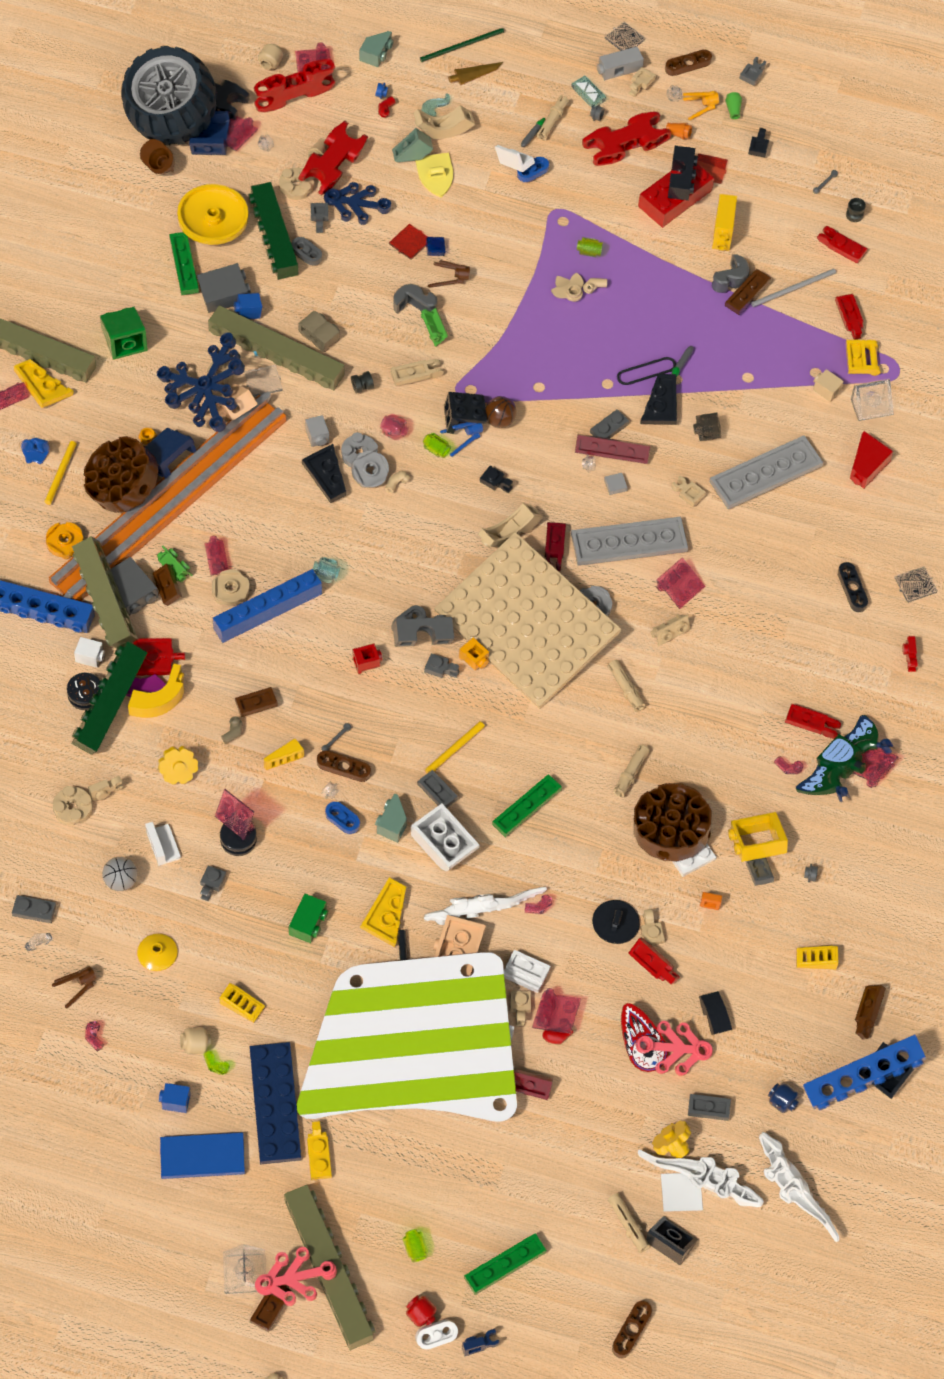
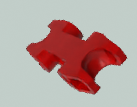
M331 59L312 61L303 66V71L288 76L275 74L259 81L254 86V91L259 96L254 102L257 111L268 112L278 110L286 106L287 100L302 95L315 97L332 89L335 85V80L329 74L335 70L333 61ZM326 64L331 66L328 69H321V67ZM329 80L331 83L325 85L322 81ZM266 87L267 90L259 91L258 88ZM261 102H268V105L265 107L259 105Z
M659 112L641 113L631 117L628 120V126L612 131L609 126L596 129L582 139V146L586 149L598 148L601 150L593 156V164L595 166L609 165L621 161L626 155L625 151L641 146L644 151L657 148L671 138V131L667 128L655 129L652 127L660 121L661 115Z
M343 121L334 127L324 141V144L329 146V148L322 156L314 152L308 158L304 169L298 177L300 181H304L308 177L317 178L321 182V187L318 191L320 195L332 189L339 181L343 172L338 167L342 162L347 159L354 163L367 142L368 136L365 134L358 139H353L346 134L345 130L349 124L347 121Z

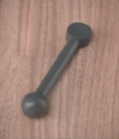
M832 170L831 175L813 189V193L818 194L827 182L833 177H837L838 172Z
M345 723L343 729L327 745H323L321 750L328 751L329 747L339 737L351 730V725Z

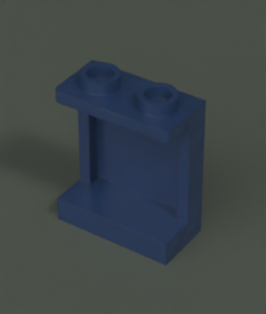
M215 111L208 128L203 130L199 137L190 138L189 145L192 155H226L231 125L228 111Z
M170 428L163 430L145 446L156 457L158 475L165 479L171 475L168 468L171 462L185 450L192 453L197 451L194 446V440L190 436L183 435L177 430L174 431Z

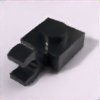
M759 128L758 136H752L749 155L765 158L769 140L765 139L766 129Z
M489 466L480 477V483L494 491L498 487L506 493L513 489L511 486L513 481L505 478L503 472L492 466Z

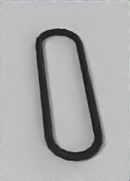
M670 357L653 360L620 371L617 374V380L622 385H630L655 377L658 374L671 372L676 366V362ZM662 360L673 362V367L669 370L634 381L622 382L619 378L620 374Z

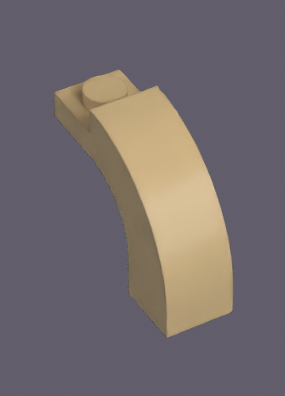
M461 105L452 112L438 117L430 116L419 109L413 112L416 126L423 133L431 137V139L455 137L475 125L471 111Z

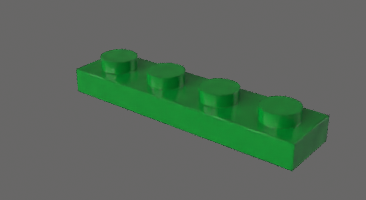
M184 232L169 234L181 295L199 293L188 236Z
M549 774L546 775L492 821V825L506 838L562 790V786Z
M536 1233L465 1274L464 1279L474 1295L542 1256L547 1250Z

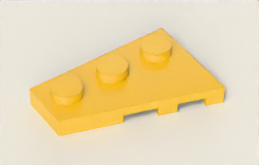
M31 359L14 365L15 373L41 408L73 396L74 391L71 388L64 387L57 378L53 379L46 374L47 371Z
M389 877L360 926L364 931L395 947L406 886Z

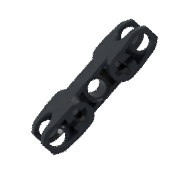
M223 80L220 85L215 83L217 92L215 111H228L230 120H236L238 110L231 104L235 102L248 103L250 100L249 93L229 80Z

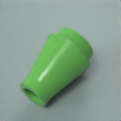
M732 92L727 94L725 102L730 118L739 119L742 97L739 93Z

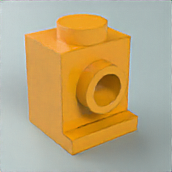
M473 637L460 648L459 658L464 660L474 670L479 667L483 669L489 662V651Z

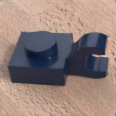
M491 1329L487 1331L484 1338L483 1336L467 1338L462 1343L464 1357L485 1351V1348L497 1347L500 1343L499 1340L491 1341L489 1339L490 1336L496 1334V1330Z

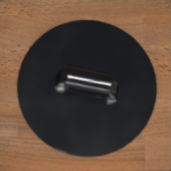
M609 900L596 908L592 924L597 935L604 941L612 944H623L636 936L640 920L635 909L628 903L620 900Z

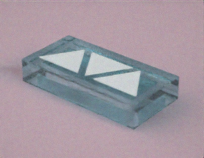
M585 75L571 84V87L591 108L606 101V96Z

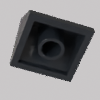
M883 1042L877 1051L888 1047V1045ZM898 1054V1056H897L898 1061H900V1062H905V1061H907V1059H905L903 1056H901L900 1054ZM885 1060L881 1061L878 1065V1068L883 1071L890 1067V1063ZM910 1066L904 1069L905 1073L896 1077L892 1074L886 1077L885 1082L879 1085L872 1083V1085L892 1099L906 1085L916 1068L913 1069ZM863 1069L860 1072V1076L867 1079L871 1076V1071Z
M664 1216L650 1228L646 1238L650 1246L678 1265L683 1263L698 1241L696 1237Z

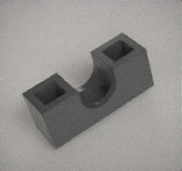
M437 615L435 618L418 616L416 619H409V617L404 616L399 617L393 623L395 647L414 646L417 642L418 631L427 632L431 637L432 645L451 644L454 640L452 617H446V615Z

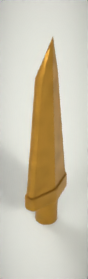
M503 62L455 69V75L448 76L449 82L458 81L460 85H463L496 71Z

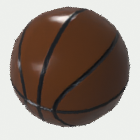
M505 396L494 397L485 407L487 421L495 428H506L515 421L517 415L516 406L511 399Z

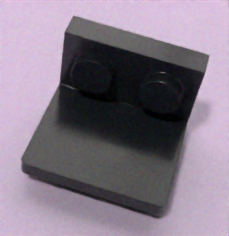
M448 391L444 404L447 433L454 434L455 429L452 426L458 425L460 422L487 423L484 395Z

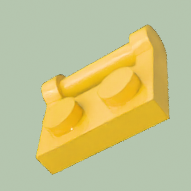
M846 340L848 374L879 375L881 372L877 360L878 342L876 340ZM865 348L870 351L871 365L866 364Z

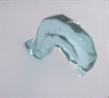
M446 93L445 98L427 100L422 105L421 111L430 116L437 117L434 109L448 105L450 103V95Z

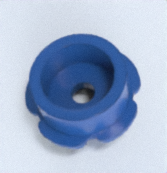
M385 82L384 84L378 83L375 96L380 97V99H382V96L386 97L388 87L385 86Z

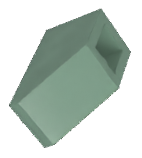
M387 31L366 37L359 50V61L379 67L380 63L385 61L388 49L390 50L393 46L392 32Z
M394 793L392 799L386 801L385 811L383 815L378 816L375 825L377 826V834L398 843L407 827V818L399 796Z

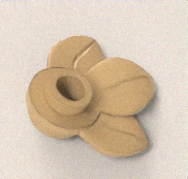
M575 273L570 280L556 276V287L551 289L555 297L567 298L573 302L579 301L582 298L584 282L578 273Z

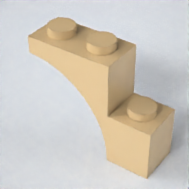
M522 503L508 518L495 526L482 528L478 535L482 538V543L487 547L499 548L515 532L518 535L521 532L530 533L543 516L531 504Z

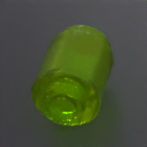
M582 237V240H578L576 250L580 251L579 255L601 256L603 242H599L597 239Z
M435 433L427 434L423 440V447L437 457L445 458L450 452L451 446L449 443Z
M417 1229L407 1231L405 1233L406 1236L402 1240L408 1258H411L412 1262L426 1259L428 1257V1248L423 1233L421 1231L418 1232Z

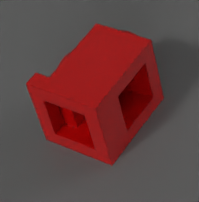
M375 643L352 649V658L358 674L365 670L380 667V661L383 660L380 649H376Z

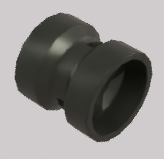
M853 198L849 201L846 217L849 221L859 222L863 219L866 207L864 200Z
M369 371L363 372L359 376H351V383L356 394L364 389L370 390L374 388L373 379Z

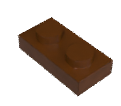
M166 563L153 572L164 605L169 606L182 597L171 565Z
M272 687L235 698V703L241 717L278 706Z

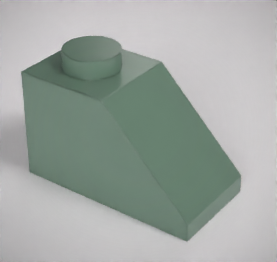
M415 128L392 149L394 160L396 162L422 160L433 150L431 137Z

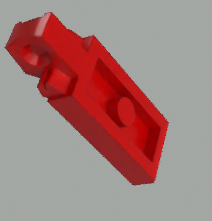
M854 295L837 296L835 302L846 330L851 331L854 340L861 339L863 319Z
M640 937L628 952L631 957L656 979L666 980L672 985L680 978L672 970L674 966L644 938Z

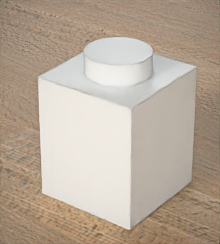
M80 637L74 652L75 662L98 668L100 661L103 662L105 657L102 642Z

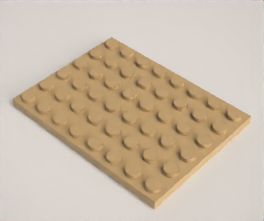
M516 532L434 608L439 615L452 617L453 628L467 642L474 637L489 651V662L539 709L621 632V629Z

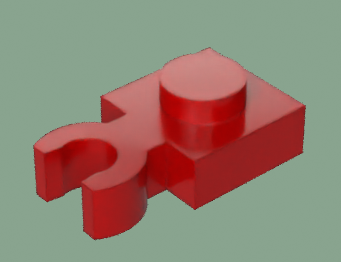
M908 636L906 643H903L902 652L903 655H906L908 672H916V667L918 666L915 636Z

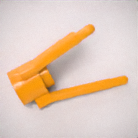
M716 91L683 93V96H690L684 97L683 101L702 99L703 105L708 106L690 116L688 120H692L709 110L715 109V105L719 104V96Z

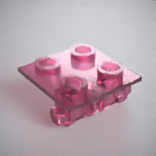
M319 42L316 49L295 51L297 72L303 71V66L309 62L330 59L329 48L326 49V45L323 42ZM326 64L323 65L321 69H328L331 66Z
M238 116L236 120L230 118L229 135L226 141L227 146L237 151L258 130V128L253 126L254 121L250 117L242 119Z
M683 557L656 580L658 591H665L679 609L705 587Z
M880 748L868 750L862 754V762L866 764L864 773L859 774L854 771L852 774L866 779L868 787H876L880 779H883L884 775H887L888 771L895 766L898 756L892 753L885 754Z
M224 789L215 817L242 839L246 838L248 831L251 832L255 828L252 821L255 812L228 790Z
M547 988L542 994L532 1028L571 1034L581 998L555 995L552 988Z

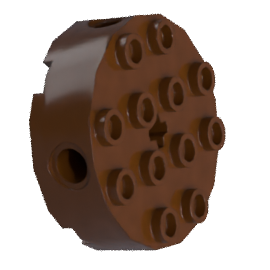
M128 436L119 437V439L112 442L107 441L91 454L84 468L85 492L103 509L114 513L125 512L141 505L156 486L158 475L156 457L137 439Z
M677 783L658 785V788L641 795L634 807V836L638 845L650 856L663 861H682L694 857L705 848L711 837L712 810L706 800L702 798V794L694 788Z

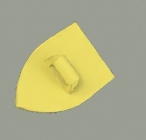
M449 152L426 155L422 160H415L418 175L424 187L442 198L451 187L453 181V168Z

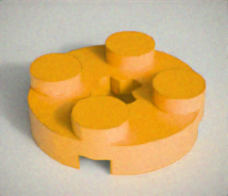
M66 522V524L56 523L46 533V546L53 555L63 559H70L74 554L72 546L84 540L81 529L71 522ZM66 537H68L67 542L61 541V538L65 539Z

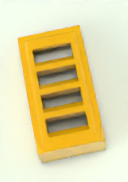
M296 739L289 741L264 758L265 770L303 758V747Z
M838 946L796 948V968L837 969ZM803 954H807V962H803ZM811 954H815V961H811ZM819 955H823V961H820Z
M232 983L228 984L219 998L221 1005L255 1023L265 1008V1005ZM240 997L241 1000L238 1003V1005H236L235 1002ZM247 1001L248 1005L245 1009H242L243 1005ZM254 1005L256 1007L252 1014H249L248 1012Z

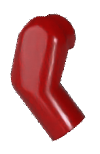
M392 96L378 105V114L383 118L389 115V107L396 103Z
M568 1025L560 1032L546 1029L542 1037L548 1043L559 1045L573 1034V1030Z

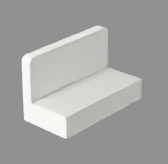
M500 145L495 146L500 164L524 172L535 163L532 156Z
M153 822L145 824L146 833L158 866L179 860L181 856L170 826L166 824L155 828Z

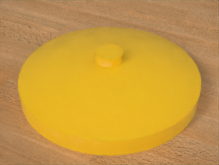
M206 184L193 188L182 197L177 209V219L181 230L192 240L208 245L224 244L234 240L245 230L248 223V207L244 198L237 191L223 185Z

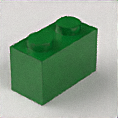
M304 893L288 927L289 935L311 944L313 938H317L319 935L321 921H325L329 912L327 910V902Z

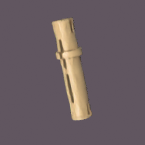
M561 95L556 104L551 107L550 114L537 133V137L540 140L542 138L543 141L547 139L557 120L562 117L563 110L569 103V99L566 96L563 98V95Z
M611 661L608 668L622 688L625 699L629 700L635 712L641 711L646 705L639 696L637 687L633 686L619 661Z
M644 745L638 746L626 770L620 774V780L613 790L615 795L624 797L630 785L634 783L637 772L650 752L648 747Z
M613 1194L608 1198V1202H610L626 1229L627 1237L632 1239L639 1253L648 1250L650 1244H648L641 1232V1226L635 1222L620 1194ZM620 1207H621L622 1211L624 1212V1214H625V1216L627 1217L628 1220L625 1219L624 1215L622 1214L621 1210L619 1209ZM630 1226L633 1227L634 1231L636 1232L637 1236L639 1237L638 1239H637L636 1235L634 1234V1232H633V1230L631 1229Z

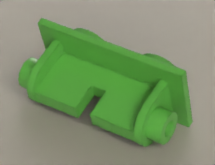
M434 308L432 311L422 310L421 318L424 320L430 334L429 337L436 347L448 337V334L437 308Z
M162 546L165 551L157 555L158 561L162 565L167 563L173 566L172 569L176 581L183 582L187 574L193 576L189 571L190 566L182 560L180 562L177 559L179 555L175 550Z

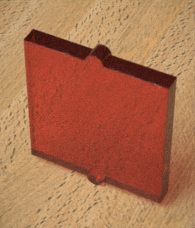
M698 153L697 164L714 177L715 183L722 184L728 160Z
M408 224L389 242V245L398 250L399 254L402 253L412 260L431 242V239L423 234L422 230H418L411 224Z

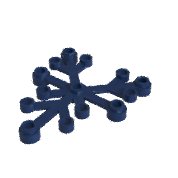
M229 332L224 333L220 337L221 350L216 345H211L208 348L213 364L207 376H201L199 379L189 377L187 373L189 367L185 362L177 364L176 370L179 374L173 373L167 366H162L157 371V377L162 382L175 381L167 384L164 388L168 394L165 397V403L169 408H179L182 401L196 394L194 400L188 406L193 414H197L193 418V423L197 427H202L205 424L204 416L207 410L210 409L212 418L209 425L215 432H222L226 428V422L219 415L216 404L224 405L229 410H234L238 405L234 398H225L232 395L233 389L229 384L221 385L217 383L233 374L241 375L245 371V365L240 360V354L237 350L233 349L227 354L228 350L236 345V338ZM231 360L228 365L229 369L215 375L221 365ZM185 384L195 386L180 395L176 393L177 388ZM212 390L221 392L225 397L213 395ZM205 395L206 398L202 406H200V402Z

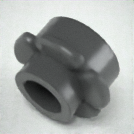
M600 105L593 106L590 116L593 121H601L604 115V108L600 107Z
M811 863L810 867L805 868L804 878L808 879V883L810 881L816 882L818 866H812Z

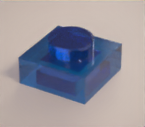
M444 237L426 238L427 256H445Z

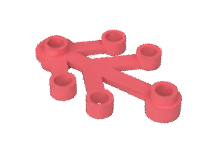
M667 1021L658 1023L657 1030L661 1034H665L672 1043L653 1042L650 1037L642 1036L635 1044L637 1051L643 1054L651 1050L673 1052L664 1061L656 1064L655 1069L659 1074L666 1073L669 1067L684 1053L692 1054L684 1063H679L675 1067L676 1074L683 1076L688 1073L689 1068L698 1060L705 1061L709 1059L713 1052L710 1043L705 1040L699 1041L690 1030L689 1025L684 1022L676 1027V1032L681 1036H685L692 1045H685L670 1028V1024ZM661 1024L666 1026V1031L661 1029ZM680 1026H684L686 1031L682 1032ZM641 1042L646 1044V1049L641 1048ZM699 1048H703L705 1053L701 1054ZM660 1064H663L665 1066L664 1071L660 1070ZM679 1066L684 1067V1073L679 1071Z
M300 1247L296 1251L297 1257L284 1276L277 1277L282 1267L289 1263L288 1255L285 1252H279L275 1257L276 1262L268 1274L260 1275L256 1279L255 1288L261 1295H275L283 1300L287 1306H292L296 1303V1296L293 1292H285L277 1286L287 1285L304 1295L306 1300L313 1301L317 1297L315 1288L312 1286L306 1287L298 1281L322 1276L325 1280H331L337 1275V1268L333 1262L325 1261L320 1267L297 1272L304 1261H307L310 1257L308 1249ZM301 1252H306L304 1257L299 1256ZM280 1257H286L285 1261L280 1262ZM326 1266H330L331 1269L329 1271H324ZM268 1281L269 1284L263 1287L262 1283ZM309 1291L314 1292L312 1296H307ZM288 1296H293L291 1301H286Z

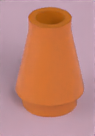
M667 123L666 128L676 137L683 140L691 137L692 125L688 123Z

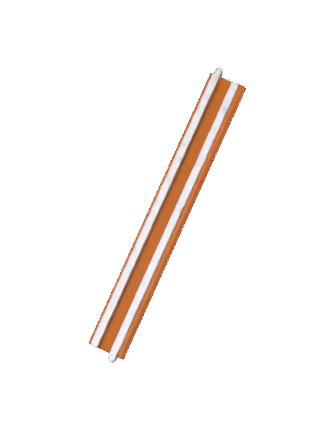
M270 392L262 395L259 394L255 398L258 405L235 420H229L222 432L214 433L196 449L195 453H191L170 472L171 475L168 478L161 479L141 505L123 512L95 537V539L100 541L110 569L136 554L286 422V415L283 413V410L279 407L275 409L268 404L271 398ZM74 557L70 558L49 577L50 584L60 591L65 598L81 602L89 595L86 591V581L81 577L79 573L80 566Z

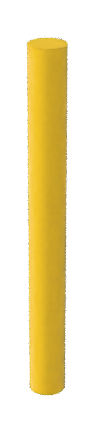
M74 441L69 442L44 500L48 505H51L75 450L77 443Z
M479 721L425 769V772L435 771L480 732L485 725Z

